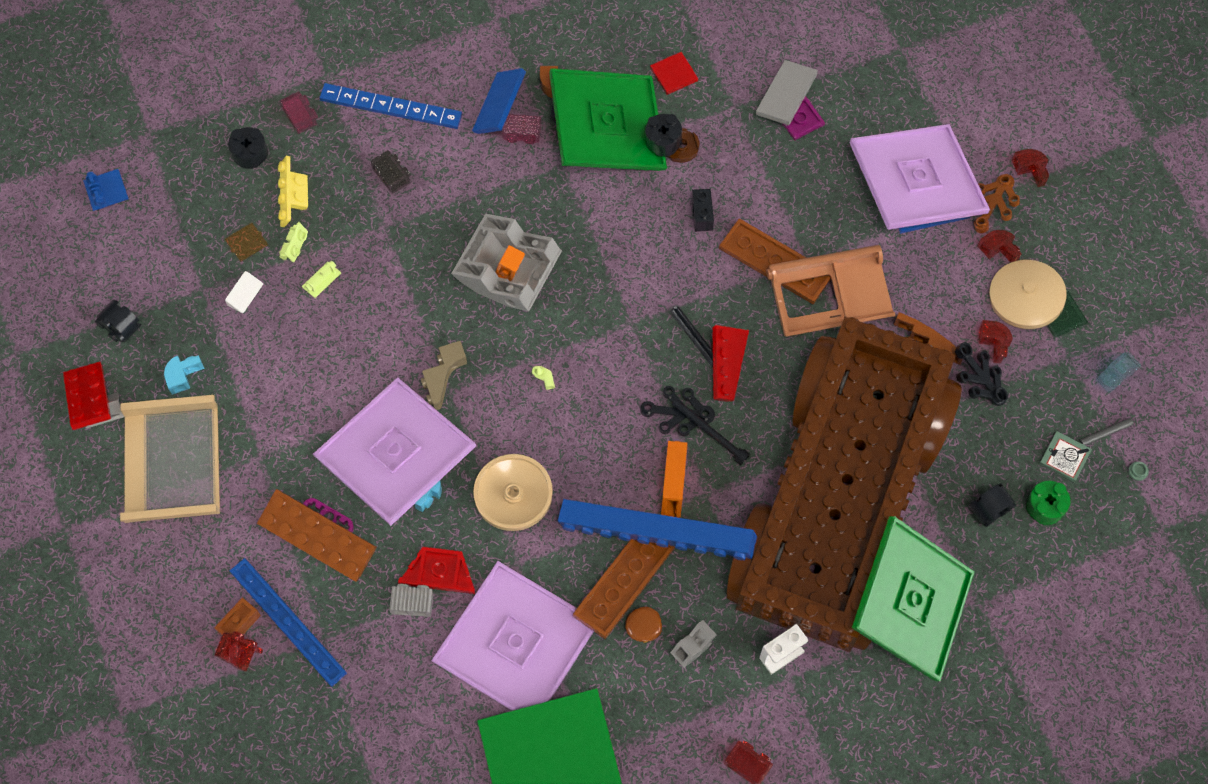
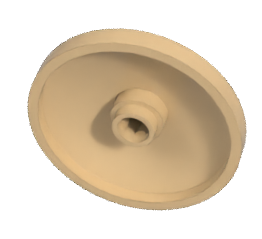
M1019 260L1005 265L995 274L991 282L989 296L993 310L1004 322L1017 328L1036 329L1052 323L1061 314L1066 301V287L1061 276L1047 264L1035 260Z
M508 454L493 459L481 469L474 484V500L480 515L492 526L506 531L524 530L535 525L546 515L552 502V483L547 471L536 460L524 455Z

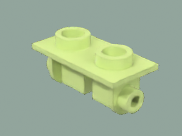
M300 222L290 227L286 237L289 243L284 242L279 252V257L283 260H286L288 257L294 263L300 254V249L308 233Z
M333 261L326 262L322 268L306 281L302 288L316 298L341 272L335 268L336 264Z

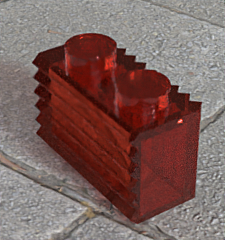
M738 740L725 759L724 765L751 784H761L773 766L771 759L763 753L760 755L756 753L750 743L746 741L742 743Z

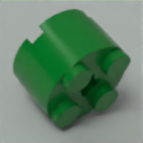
M1043 481L1037 484L1026 501L1027 512L1040 524H1055L1068 511L1071 502L1070 495L1064 484L1054 481Z

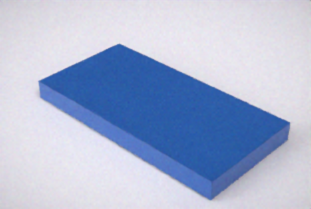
M523 68L497 72L472 131L474 133L481 134L502 130L526 74Z

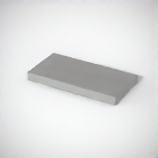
M784 60L757 108L756 115L790 125L815 80L818 70Z

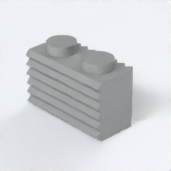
M398 584L397 587L392 586L390 613L394 615L431 617L433 590L425 585H418L417 588H411L406 584Z

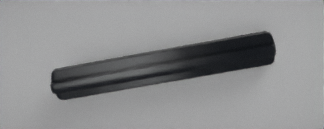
M676 306L671 310V315L713 368V350L680 307Z

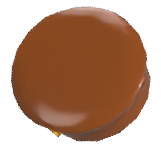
M640 607L629 614L626 619L625 628L632 639L647 643L648 641L655 640L661 634V618L656 610L650 607Z

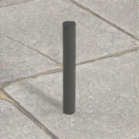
M1128 418L1084 437L1079 442L1086 446L1132 426L1134 422L1132 418Z

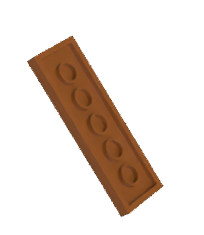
M740 218L719 245L720 250L766 277V269H769V265L806 258ZM826 275L783 283L781 286L814 305L830 282L831 277Z
M279 489L275 490L257 522L258 525L355 582L361 577L377 546Z
M631 539L575 610L573 617L606 639L673 552L675 546L660 547L656 543L642 544L637 540Z

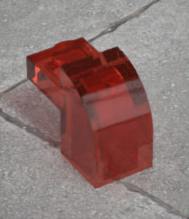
M1035 149L1015 152L1012 162L1017 175L1032 172L1037 186H1045L1049 178V173L1046 169L1049 161L1042 152Z
M1005 230L989 232L980 239L977 246L989 260L1000 252L1010 263L1019 261L1022 255L1020 249L1012 244L1015 236Z
M982 320L979 327V344L994 345L993 363H1001L1003 358L1007 357L1008 347L1013 340L1012 334L1008 327L1000 322Z

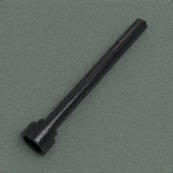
M678 399L673 401L672 405L732 453L735 462L740 466L744 463V460H747L750 456L748 451L735 447Z

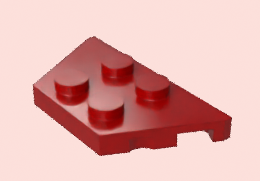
M422 547L416 559L408 566L405 574L398 579V584H406L413 587L425 585L430 589L475 594V588L462 551Z

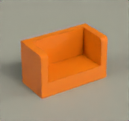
M509 245L495 271L498 277L512 282L525 253Z

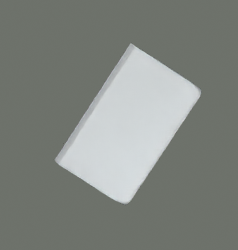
M245 271L225 299L227 306L244 313L263 283Z

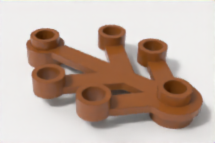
M1000 175L996 182L987 185L978 184L983 189L981 190L983 195L988 191L997 190L993 194L984 196L986 202L989 203L990 211L988 214H982L981 217L974 221L976 232L982 234L989 230L988 220L996 206H998L1001 212L1002 220L1009 221L1012 218V211L1007 208L1002 198L1003 193L1006 192L1009 197L1010 206L1016 207L1020 204V197L1012 189L1015 181L1011 175Z

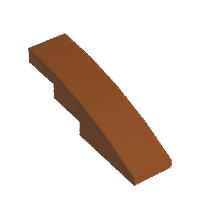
M898 313L894 326L910 331V337L917 342L928 343L934 348L948 350L955 355L956 346L948 339L922 322L903 313ZM955 356L954 363L961 365L963 359Z

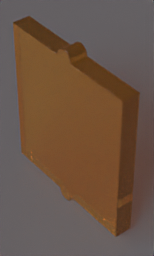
M253 223L225 239L231 248V252L235 253L240 262L268 246V243L262 237V232H259Z

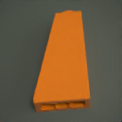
M668 441L661 515L681 518L687 455L686 442Z

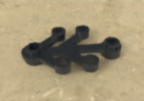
M967 342L957 345L955 355L960 359H964L976 374L961 371L956 375L957 381L961 384L967 381L982 384L988 389L984 390L978 386H973L968 390L969 396L973 399L979 396L989 398L997 406L1005 404L1008 399V393L1001 387L1002 370L997 365L989 368V353L983 350L977 354V360L981 363L980 368L971 356L973 353L971 345Z
M672 386L664 388L663 395L665 398L669 399L672 403L675 399L682 402L676 396L675 389ZM685 388L682 397L695 408V410H690L707 424H710L715 418L713 408L703 406L695 398L694 391L691 388ZM670 390L673 393L668 395L666 394V391ZM689 392L692 395L690 397H687L685 393ZM651 401L643 402L640 407V412L644 417H652L654 414L674 416L668 422L663 421L660 423L659 430L662 434L670 433L673 427L687 418L675 407L657 406ZM645 406H650L651 409L646 410ZM707 412L709 415L703 416L702 413ZM690 421L688 424L683 423L679 426L678 432L681 436H688L690 431L698 425L693 421ZM666 425L669 429L663 430L662 426ZM682 428H687L688 431H687V432H682L681 429H682Z

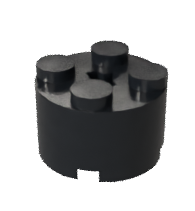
M659 114L648 119L645 129L648 149L655 152L658 156L673 155L682 145V126L680 121L674 114Z
M245 127L232 131L228 147L234 162L245 169H253L260 166L268 156V148L260 130Z
M112 300L96 316L97 319L94 322L101 329L105 328L109 332L108 336L115 342L118 340L126 342L138 330L141 323H137L139 319L126 306L121 308L117 305L119 303L117 300Z
M999 483L983 493L977 501L974 500L968 506L982 525L984 524L985 527H988L1017 505L1002 483Z

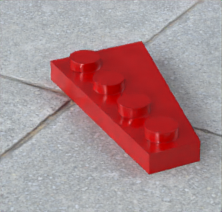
M715 325L712 327L714 400L732 402L736 394L749 330Z

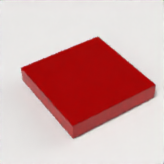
M682 52L650 65V69L667 95L698 81L697 75Z

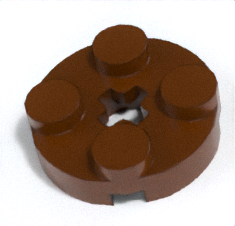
M682 128V144H686V146L678 148L673 155L667 156L671 161L685 163L697 156L700 142L694 132L691 133L687 131L688 129Z

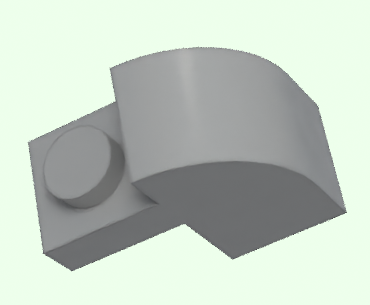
M702 620L688 636L677 643L670 653L683 667H686L711 646V642L716 637V634Z

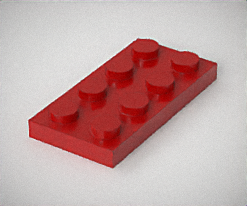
M101 361L63 372L72 430L111 419Z

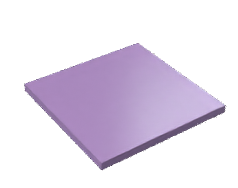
M950 124L851 138L849 143L888 230L989 213V206Z
M397 377L313 455L391 526L476 447V444Z
M497 561L433 657L432 662L511 711L550 701L594 631L573 617V613L577 609L576 607Z

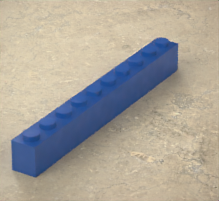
M563 499L558 522L563 529L570 532L581 530L582 533L588 535L599 533L606 538L617 536L624 541L634 539L642 544L652 542L660 547H668L670 545L686 551L687 548L694 549L695 552L701 554L712 552L719 557L730 555L737 560L752 559L757 535L752 529Z

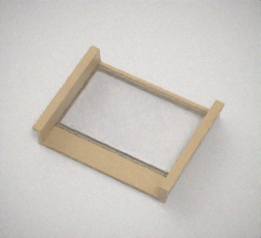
M205 395L121 403V412L125 417V513H120V521L130 523L220 514L218 405L215 401V396Z

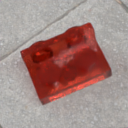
M233 631L232 634L224 632L214 655L239 670L247 671L253 654H262L263 649L257 646V642L244 639L245 635Z

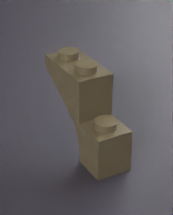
M461 341L438 347L440 353L437 355L439 366L422 371L424 378H421L423 389H428L429 392L426 395L427 401L436 410L442 408L450 374L456 368L467 364Z

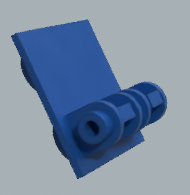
M119 169L98 176L93 172H88L86 180H83L93 211L129 199Z

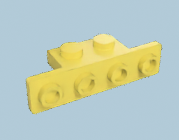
M285 156L278 165V172H280L278 187L280 188L278 198L280 211L278 219L280 220L281 227H285L290 222L291 208L300 210L308 208L307 175L290 172V156Z

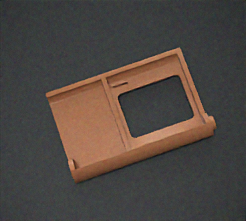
M880 245L769 265V269H766L768 280H771L784 336L840 327L845 316L848 318L854 317L860 322L896 316L892 309L881 265L883 263V253ZM826 275L830 276L838 309L789 318L781 284Z

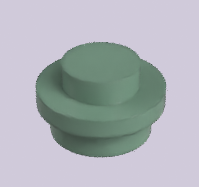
M1134 462L1128 469L1130 477L1136 481L1144 480L1149 474L1148 467L1143 462Z

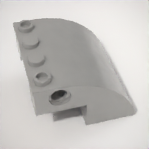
M485 214L451 274L465 286L482 296L508 307L529 311L562 250L552 237L525 233L515 219ZM509 245L525 253L512 282L498 277L495 273Z

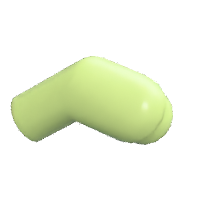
M542 366L533 367L532 374L544 381L546 390L554 389L555 384L552 372Z

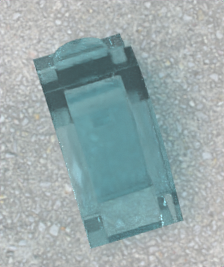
M1125 352L1116 358L1096 380L1111 393L1142 365L1129 352Z

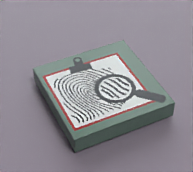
M1056 431L1039 464L1075 483L1092 449Z

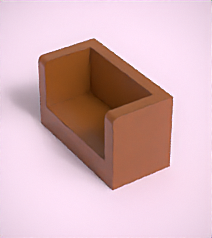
M242 597L214 628L219 635L234 646L261 615L256 608Z

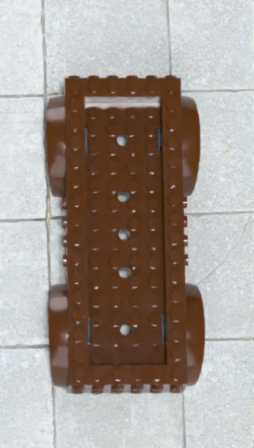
M846 316L837 338L821 336L817 340L803 372L794 407L793 426L798 428L797 433L800 436L798 440L794 439L790 450L794 451L792 457L788 456L784 465L787 468L785 475L781 473L777 484L780 485L779 492L773 506L762 503L757 504L744 526L745 529L754 530L757 535L752 559L737 560L733 558L727 585V599L737 603L736 610L786 629H790L797 624L805 636L847 652H851L853 647L865 650L869 646L871 640L852 629L889 516H895L903 521L900 514L902 510L906 511L909 500L906 497L908 493L912 494L915 482L912 481L914 475L918 476L919 472L926 473L939 454L954 421L961 398L962 387L958 382L948 378L956 355L948 350H940L928 343H920L914 341L911 337H903L891 330L885 331L874 324H865L854 317L848 318ZM879 393L883 396V399L877 400L873 397V394ZM817 565L820 567L821 572L818 574L812 573L810 566Z

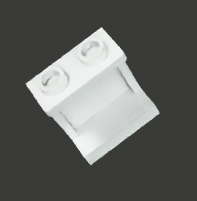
M796 624L764 645L759 659L772 675L803 654L805 651L801 646L806 644L808 639Z

